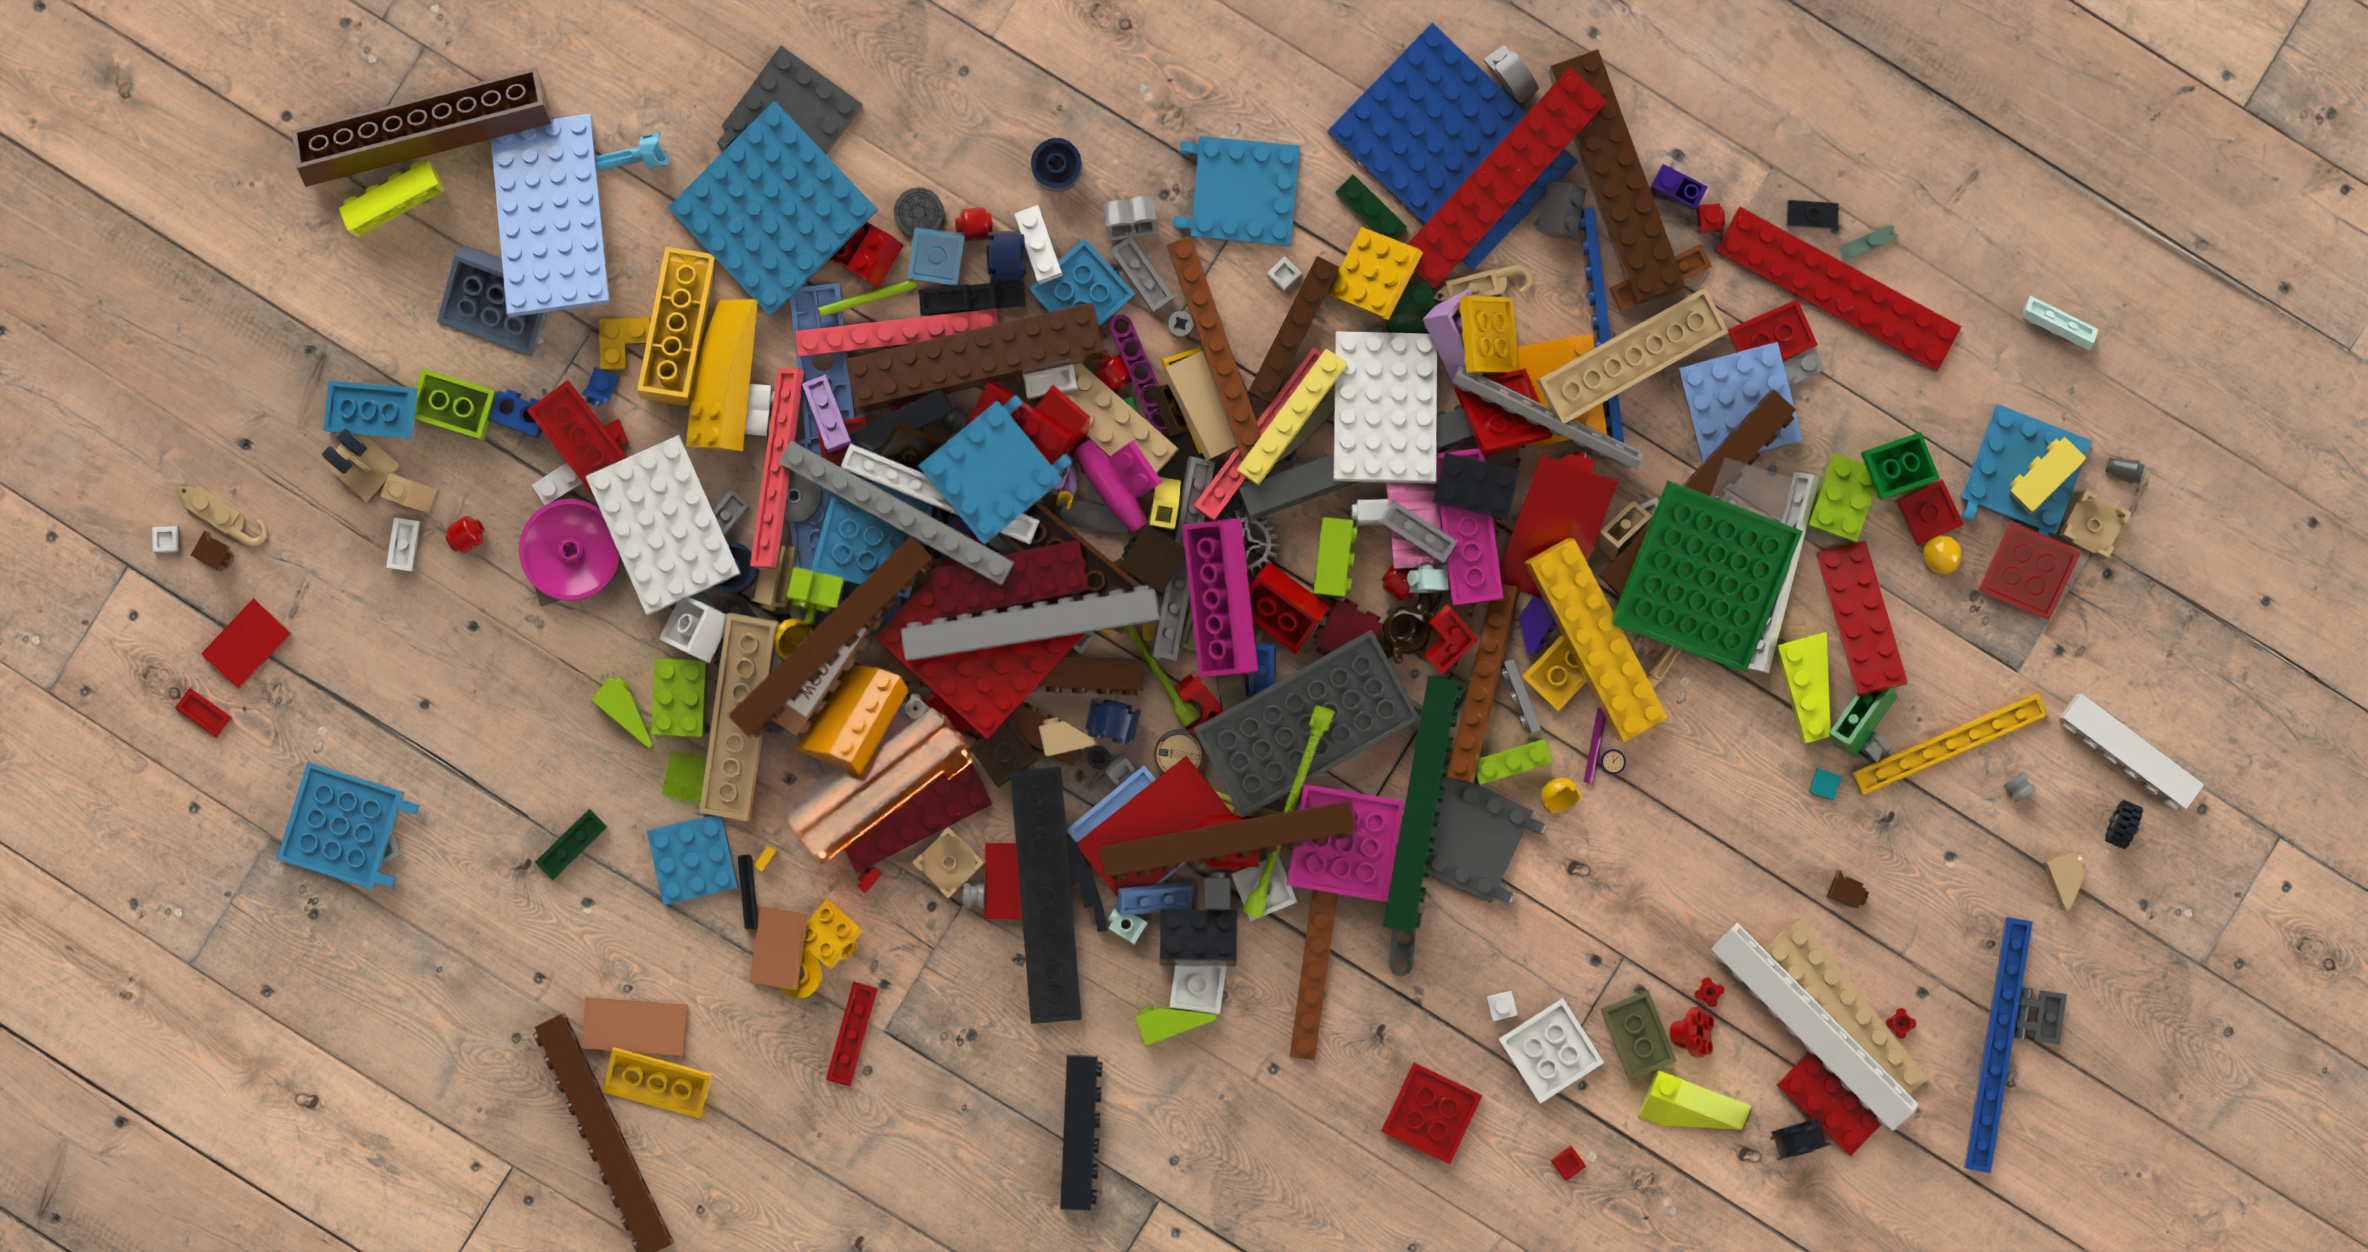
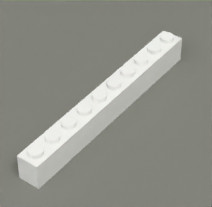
M1738 923L1714 944L1711 950L1714 952L1715 958L1719 962L1725 963L1732 970L1733 976L1740 982H1744L1750 988L1751 994L1756 999L1762 1000L1768 1006L1769 1012L1774 1017L1780 1018L1786 1024L1787 1030L1792 1035L1798 1036L1804 1042L1805 1048L1811 1054H1816L1822 1060L1823 1066L1829 1072H1834L1841 1079V1084L1847 1090L1853 1091L1866 1109H1871L1877 1115L1881 1125L1886 1128L1889 1127L1894 1131L1914 1113L1918 1103Z

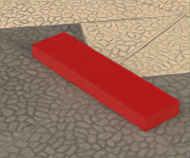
M853 981L826 1080L851 1086L878 988Z

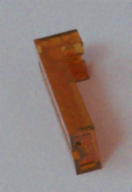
M932 708L874 752L860 775L849 771L789 817L787 822L820 865H822L942 772L950 780L973 762L968 754L971 750L962 735L952 727L943 712L938 714Z

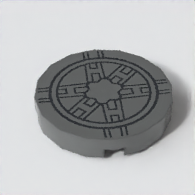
M922 187L911 188L903 192L896 200L894 219L899 229L907 236L913 237L915 227L938 230L942 225L944 217L943 204L939 197L931 190Z

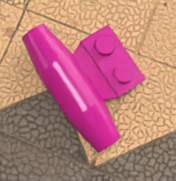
M1091 438L1074 449L1088 480L1113 515L1131 533L1148 523L1137 496L1141 497L1162 481L1135 441L1132 440L1113 453L1111 459Z

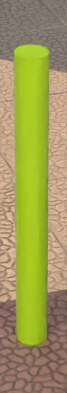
M914 279L880 288L818 307V313L820 317L834 314L915 289L916 283Z

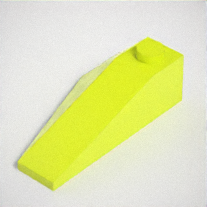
M1656 1070L1638 1117L1661 1126L1743 1130L1751 1105Z

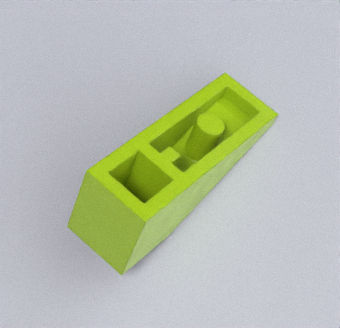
M610 676L591 700L645 746L652 749L655 744L635 697L628 690L631 685L620 676L617 679Z
M1153 1005L1139 1009V1015L1135 1016L1145 1046L1217 1019L1214 1013L1162 1007L1154 1009Z

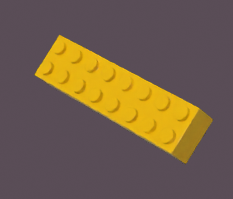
M1567 538L1525 561L1524 563L1617 740L1626 742L1667 719L1668 716L1621 627L1612 624L1614 613L1575 539Z

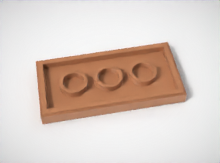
M586 997L581 1049L612 1051V1048L615 1047L636 1053L684 1056L688 1005Z

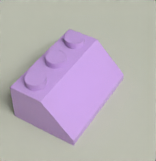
M1470 289L1434 306L1423 318L1425 327L1437 348V352L1452 382L1459 366L1461 365L1466 368L1459 297L1473 296Z

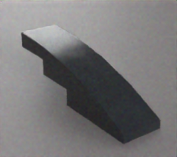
M1024 281L975 285L964 284L919 290L921 315L1026 307Z
M940 389L851 433L849 437L852 445L869 452H874L881 448L897 423L920 430L954 411L944 390Z
M1067 833L1071 884L1080 883L1084 908L1094 907L1097 932L1108 931L1103 904L1094 877L1070 834Z

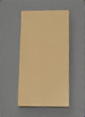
M1203 351L1163 368L1161 371L1206 461L1237 447Z

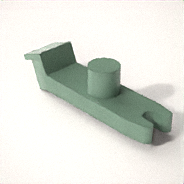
M1894 225L1886 226L1838 247L1843 260L1846 261L1898 237L1897 233L1893 235L1889 233L1894 228Z

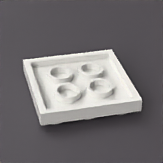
M1563 998L1499 1038L1500 1043L1540 1104L1604 1063Z

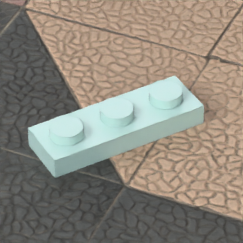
M2032 296L2028 298L2021 316L2030 323L2037 324L2054 335H2059L2073 342L2076 346L2090 350L2093 346L2098 332L2097 328Z

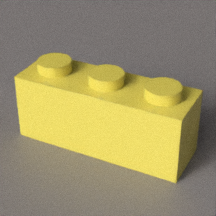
M2066 437L2061 441L2056 438L2046 448L2049 452L2042 459L2038 456L2028 466L2030 471L2024 477L2020 474L2010 483L2012 489L2009 494L2030 515L2086 460V457Z

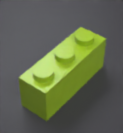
M1546 739L1479 758L1475 774L1477 784L1481 785L1553 763Z

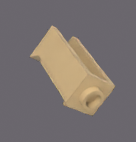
M780 544L777 569L760 568L755 599H751V601L761 603L760 608L775 611L776 606H787V592L795 565L797 547Z

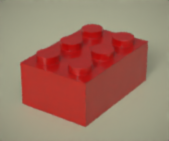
M1270 562L1267 563L1249 588L1253 623L1295 654H1297L1331 607Z

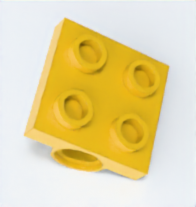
M826 898L807 921L804 947L832 970L840 959L846 960L854 954L857 949L856 940L864 930L832 901Z

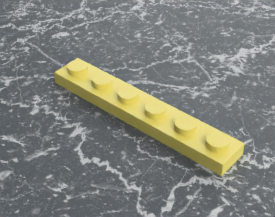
M1328 349L1324 350L1237 468L1238 473L1259 486L1346 368V361Z

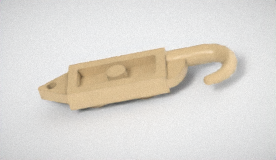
M1510 265L1446 281L1445 286L1434 296V300L1444 302L1468 289L1471 290L1473 296L1500 295L1507 287V277L1521 274L1525 277L1524 287L1518 290L1519 294H1522L1530 289L1533 277L1525 266Z
M199 485L197 487L178 486V490L185 502L184 507L241 544L248 547H257L266 540L267 527L260 519L257 520V524L261 528V533L257 538H251L241 532L245 523L241 512Z

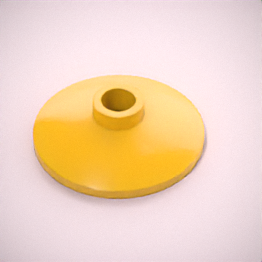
M803 948L800 970L804 969L805 975L804 977L799 975L798 989L780 988L785 995L791 998L801 999L812 995L818 989L822 980V967L819 959L805 948Z

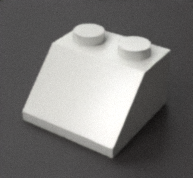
M688 597L676 603L659 639L710 663L725 632L727 615Z

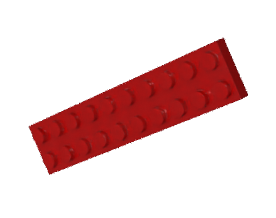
M1569 67L1407 244L1423 252L1414 271L1426 282H1430V285L1436 289L1608 101Z
M1740 206L1715 250L1716 253L1936 372L1939 370L1962 327Z

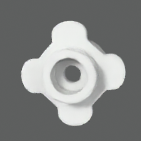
M916 693L912 694L910 700L900 707L901 713L907 714L913 724L920 723L921 717L924 714H928L931 710L920 699V695ZM914 706L918 707L917 711L913 710Z

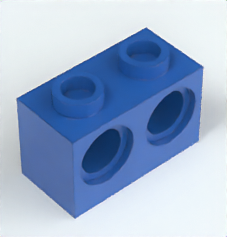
M507 389L506 393L498 391L488 419L539 438L542 429L536 421L534 423H527L525 417L528 412L527 410L540 400L530 398L528 402L520 399L521 394L513 390ZM508 401L513 402V412L508 415L503 414V404Z

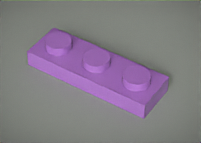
M823 375L802 383L827 452L830 453L852 444L827 376Z

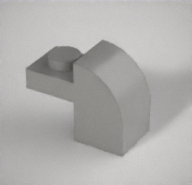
M1504 44L1484 59L1486 65L1500 78L1506 91L1519 104L1540 89L1524 62Z

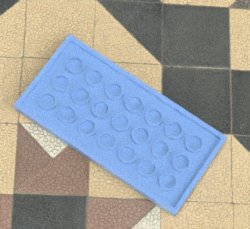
M590 114L550 119L551 124L491 139L508 317L610 304L592 118Z

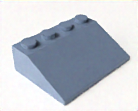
M463 245L454 255L437 322L532 356L548 312L508 317L502 259Z

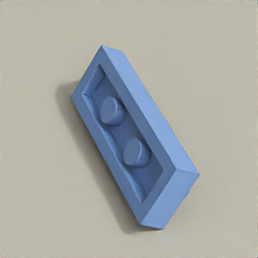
M1191 881L1120 888L1118 889L1117 912L1120 916L1161 912V909L1192 908L1194 885Z

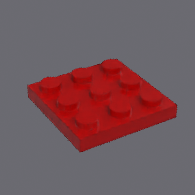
M1526 369L1487 377L1540 403ZM1457 386L1455 388L1456 395L1482 455L1549 439L1553 435L1549 428L1541 424H1532L1526 420V417L1518 413H1509L1503 409V406L1495 402H1486L1480 398V395L1472 391L1466 392Z
M2010 521L1979 586V591L2050 620L2080 557L2081 550Z
M1413 1062L1383 1124L1381 1132L1450 1164L1483 1095Z

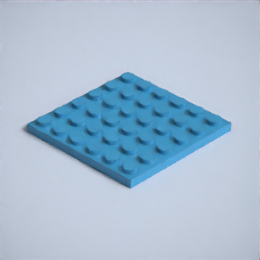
M773 101L667 207L750 296L758 300V304L769 316H773L879 210L776 101Z

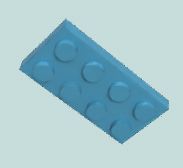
M329 381L323 431L341 433L344 429H347L352 434L412 439L418 389Z

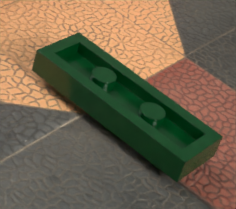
M1354 174L1335 191L1374 232L1395 240L1407 228Z
M588 809L535 863L552 880H555L608 826L591 809Z

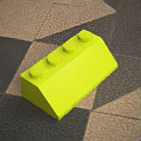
M424 160L417 161L410 166L411 170L403 174L397 172L388 177V182L383 185H372L365 190L366 194L358 198L357 196H352L343 202L344 205L339 210L348 232L358 238L446 191L433 164L428 160L426 162Z

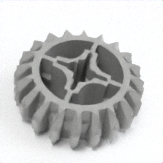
M1235 511L1236 519H1241L1243 524V538L1245 531H1247L1248 542L1258 544L1252 545L1251 548L1248 547L1245 555L1247 571L1250 570V576L1253 578L1255 577L1254 569L1258 568L1259 572L1263 570L1261 565L1263 563L1267 565L1270 562L1267 559L1268 557L1277 558V554L1271 552V548L1278 549L1279 544L1272 543L1271 540H1275L1279 536L1278 534H1269L1275 526L1273 524L1267 528L1264 526L1268 521L1267 517H1264L1261 522L1257 519L1249 522L1246 514L1244 518H1241L1240 512ZM1229 514L1226 515V520L1232 519ZM1250 524L1262 531L1266 542L1254 540L1251 537ZM1266 549L1260 560L1248 565V555L1252 550Z

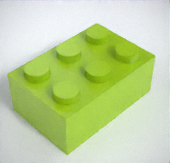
M422 368L416 386L418 391L414 420L484 441L490 424L488 418L498 392Z
M1835 453L1830 455L1812 505L1807 528L1852 544L1857 542L1875 493V488L1865 464Z
M1322 517L1313 590L1315 596L1343 599L1345 593L1349 594L1352 577H1347L1348 568L1352 569L1354 563V552H1350V545L1356 542L1357 527L1353 526V520Z
M655 658L651 735L705 737L708 662L704 660Z

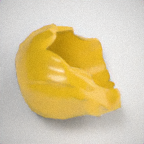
M801 618L784 620L778 625L774 638V646L778 656L784 660L815 629L811 625L805 624Z

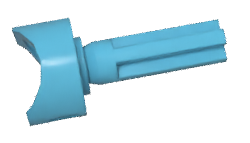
M661 132L641 136L640 147L599 155L595 159L597 169L601 171L641 161L644 162L647 169L667 166L670 157L661 148L658 141Z

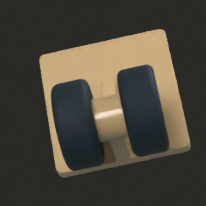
M344 429L337 436L341 442L340 446L336 450L328 446L322 453V456L332 465L330 467L332 473L365 502H369L386 483L389 472L395 473L400 464L368 435L356 437L347 429Z

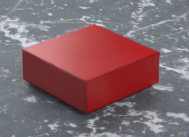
M1571 1145L1551 1159V1162L1565 1181L1586 1167Z

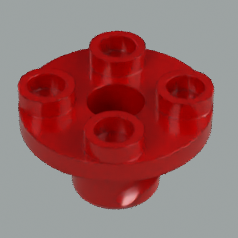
M1702 1007L1690 1008L1682 1021H1675L1671 1024L1670 1039L1672 1043L1678 1047L1687 1048L1693 1058H1703L1706 1055H1711L1713 1052V1043L1711 1041V1030L1714 1027L1713 1016L1711 1014L1707 1015Z

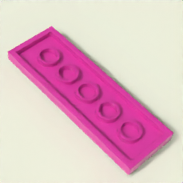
M1479 448L1447 452L1485 462V456L1481 454ZM1445 453L1436 454V483H1438ZM1439 504L1443 532L1458 541L1447 558L1453 606L1504 599L1493 517Z

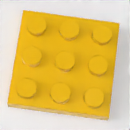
M1361 227L1327 294L1332 298L1389 320L1423 252L1415 247Z
M1470 295L1459 297L1463 330L1462 338L1465 350L1464 362L1467 373L1504 374L1520 370L1513 297Z

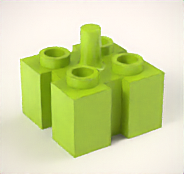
M793 567L787 598L792 601L791 604L794 607L807 609L804 623L814 625L817 610L820 613L830 615L842 604L846 581L841 577Z

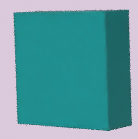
M1817 768L1809 792L1834 800L1842 776Z

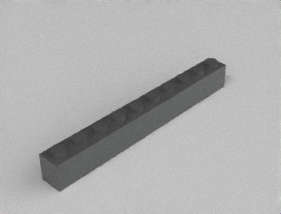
M1461 404L1454 407V411L1448 413L1440 411L1436 413V454L1476 440ZM1324 453L1314 457L1313 461L1307 464L1299 462L1291 465L1289 470L1285 472L1273 471L1267 474L1259 486L1248 480L1241 484L1242 487L1239 488L1238 496L1250 522L1358 482L1333 481L1334 454L1327 456Z

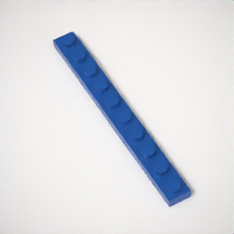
M1593 207L1583 209L1579 229L1584 231L1585 240L1581 241L1583 256L1587 255L1588 265L1585 266L1586 281H1591L1592 290L1588 291V301L1590 306L1594 305L1595 315L1591 316L1592 330H1597L1598 340L1594 341L1596 348L1610 340L1611 336ZM1617 394L1603 402V406L1607 405L1608 413L1605 416L1606 430H1610V436L1624 443Z
M2009 917L2005 919L1964 1164L1965 1169L1991 1173L2032 921Z

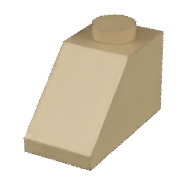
M389 472L380 497L429 513L438 489Z
M1633 500L1599 532L1596 546L1613 560L1647 524L1652 515Z
M1058 717L1043 720L1044 725L1039 726L1046 757L1096 745L1094 739L1065 721L1059 722Z
M2074 851L2043 862L2061 910L2071 909L2085 876L2083 869L2086 868L2084 860L2080 854L2077 855Z

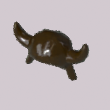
M1418 593L1419 599L1414 607L1401 606L1395 608L1383 622L1382 629L1385 642L1381 645V648L1387 659L1393 656L1396 664L1402 663V654L1412 655L1415 652L1422 651L1429 642L1432 629L1429 621L1437 613L1430 612L1432 602L1428 593Z

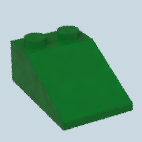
M1921 432L1860 453L1879 500L1923 488L1940 479Z

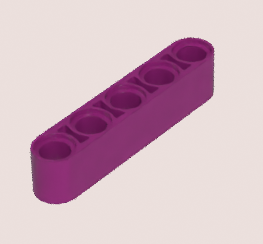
M1117 315L1110 322L1113 339L1126 365L1149 423L1159 432L1167 431L1166 425L1160 427L1155 425L1153 421L1154 417L1160 414L1156 402L1147 403L1144 400V394L1158 387L1159 384L1132 321L1126 315ZM1118 321H1125L1129 328L1127 332L1120 334L1115 331L1114 325ZM1128 344H1134L1138 347V353L1133 357H1129L1124 353V348ZM1139 367H1144L1148 371V376L1144 380H1138L1134 376V371Z

